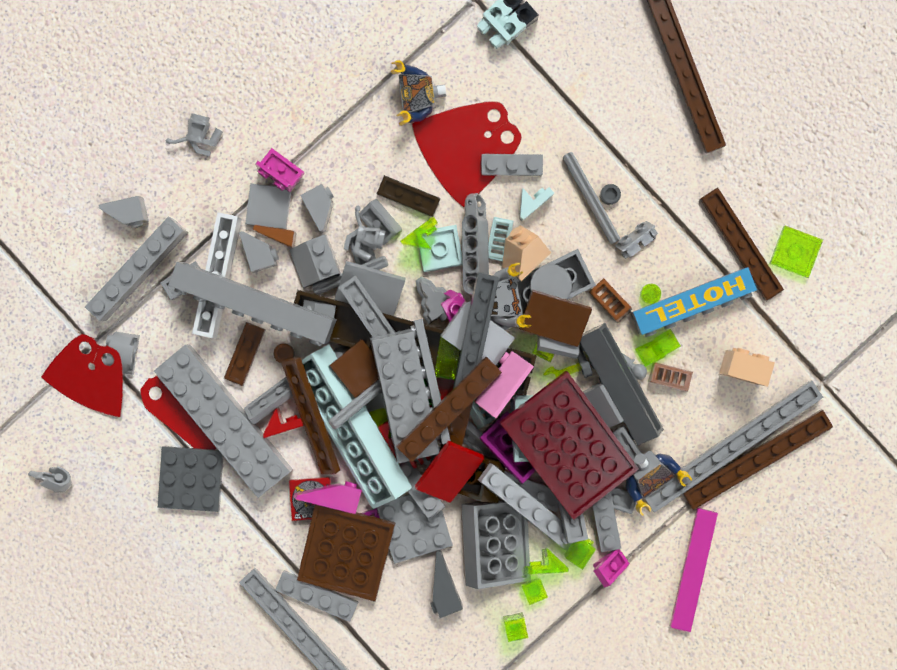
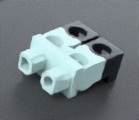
M497 0L483 13V18L477 24V28L483 35L492 28L496 34L489 41L495 49H498L504 44L508 45L528 26L537 21L539 14L525 0Z

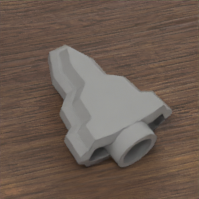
M424 277L418 278L416 286L418 293L422 297L421 306L425 311L423 317L428 325L438 318L443 322L447 319L441 303L447 300L444 295L447 290L444 287H436L432 281Z

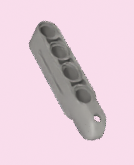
M478 193L469 194L466 197L465 217L462 221L463 288L466 293L472 295L477 272L489 274L486 203ZM479 201L481 202L480 207L477 206V203Z

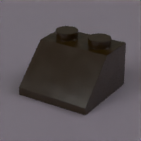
M483 456L484 460L458 494L480 502L498 503L499 497L479 482L478 479L490 463L503 473L505 472V466L498 459Z

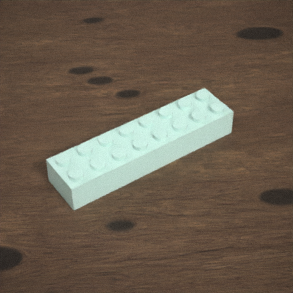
M327 345L302 359V363L325 428L372 509L397 499L412 487L389 449L387 442L378 430L376 423L367 411L366 406L362 407L337 429H333L329 424V420L355 398L329 367L337 357L330 345Z

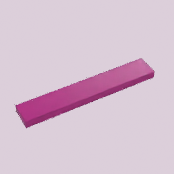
M701 508L696 510L671 618V628L691 632L717 521V512Z

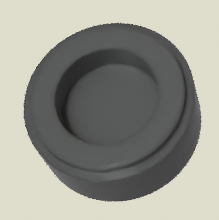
M607 184L601 189L600 198L603 203L613 205L620 200L621 191L618 186Z

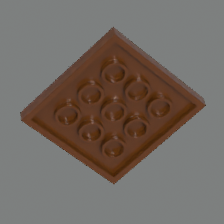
M315 504L297 581L375 602L396 523L358 512L353 514Z

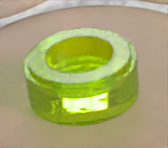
M646 284L640 291V297L643 302L654 304L661 298V289L656 284Z

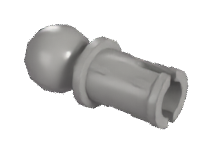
M623 354L637 380L644 379L647 375L646 367L642 364H634V358L630 359Z

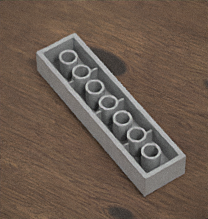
M190 344L184 345L154 370L160 380L258 498L293 470L269 439L263 437V432L260 428L249 420L245 410Z

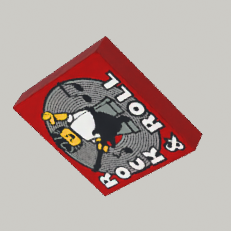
M330 477L289 480L292 521L311 520L315 504L296 500L293 498L294 493L331 485Z

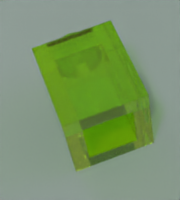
M588 538V540L572 543L564 554L565 558L583 570L596 550L595 546L592 545L594 541Z
M523 612L503 616L508 642L528 638Z

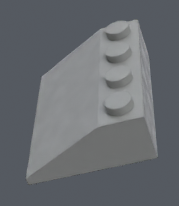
M503 500L498 501V503L473 502L462 504L466 586L483 589L531 581L528 520Z

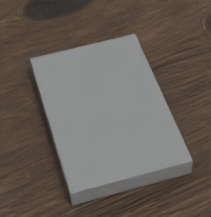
M346 261L339 286L356 275L380 311L394 316L406 278ZM338 288L335 300L349 303Z
M466 302L462 304L441 334L442 338L459 350L462 347L470 305ZM491 320L482 360L488 357L496 365L515 337Z

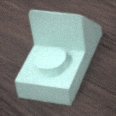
M550 187L546 190L541 188L533 195L536 198L534 200L522 188L521 221L525 220L554 195Z

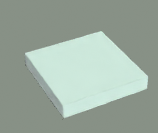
M457 225L416 232L424 272L463 265Z

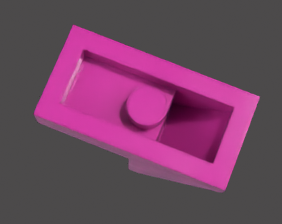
M620 549L612 550L593 564L595 568L593 572L605 588L610 586L630 563Z

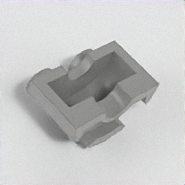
M116 331L113 335L107 336L106 346H110L119 352L123 374L134 375L135 354L138 349L140 335ZM107 353L103 358V363L111 366L114 363L113 356Z

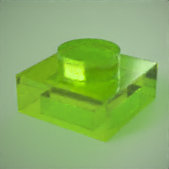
M540 577L521 585L529 605L548 598Z

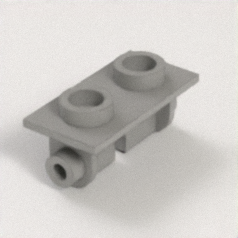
M648 221L638 224L633 232L620 238L615 247L622 251L621 254L625 259L631 258L641 250L638 245L639 242L645 247L656 239L658 232L655 230V225Z

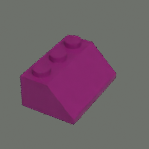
M506 411L483 432L479 439L511 474L523 484L536 470L530 462H514L512 438L499 423L510 414Z

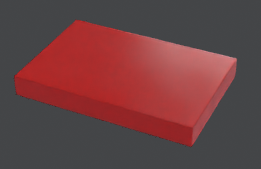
M447 441L415 484L416 490L451 503L484 460L483 455Z

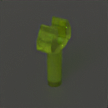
M579 363L561 370L551 366L544 371L543 375L546 376L552 373L556 379L565 371L569 374L579 372L581 367Z

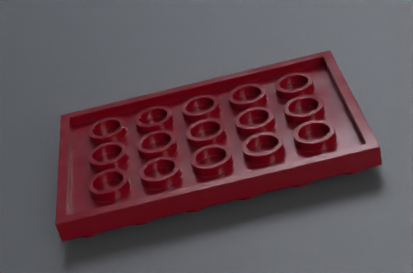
M567 371L563 372L499 422L573 520L639 470Z

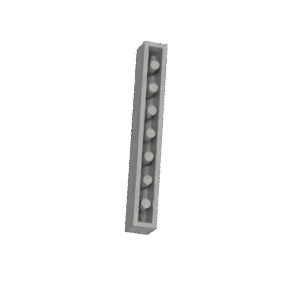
M176 262L168 285L174 287V291L179 294L186 295L190 293L194 295L193 298L201 302L211 301L213 302L212 306L225 309L227 307L232 309V313L241 317H244V314L251 316V320L256 323L263 324V322L271 324L270 327L278 331L288 330L291 336L300 339L304 336L310 339V343L318 346L329 342L337 320L185 262Z

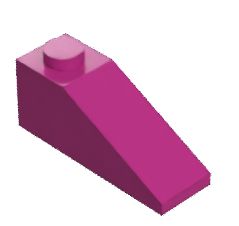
M345 481V485L337 483L294 493L293 498L356 514L362 490L356 488V483Z

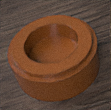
M282 343L275 347L273 355L275 360L281 363L285 359L294 358L295 352L291 345Z

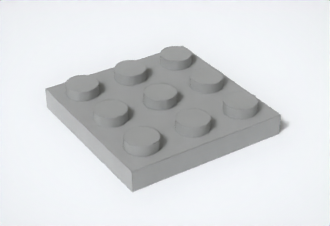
M410 494L398 497L377 507L380 519L396 523L390 544L394 564L453 546L442 510L431 519H428Z

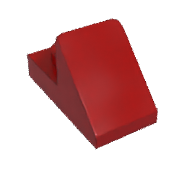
M276 408L263 433V437L267 438L304 425L301 418H298L297 415L285 418L286 422L284 423L280 409Z

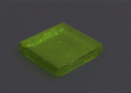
M785 225L782 228L769 264L809 278L823 239Z

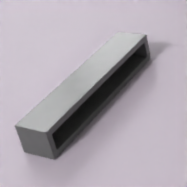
M606 323L584 332L580 341V347L587 353L590 365L597 371L600 383L607 389L624 420L623 422L629 429L630 437L635 440L637 445L659 437L664 428Z

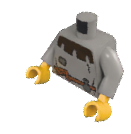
M514 263L494 274V276L499 277L491 318L494 322L506 327L520 326L522 328H529L531 325H526L524 320L525 318H531V316L522 314L516 276L523 274V271L517 273L515 267L520 265V263Z

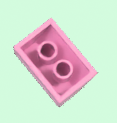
M513 351L509 354L505 352L499 361L501 363L499 370L502 373L475 400L479 406L495 418L498 417L534 368V366Z

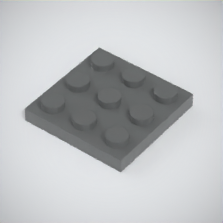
M162 446L157 508L219 512L224 458L221 452L214 449Z

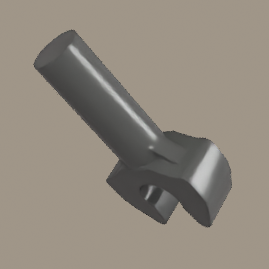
M579 343V356L577 359L584 378L592 376L593 372Z

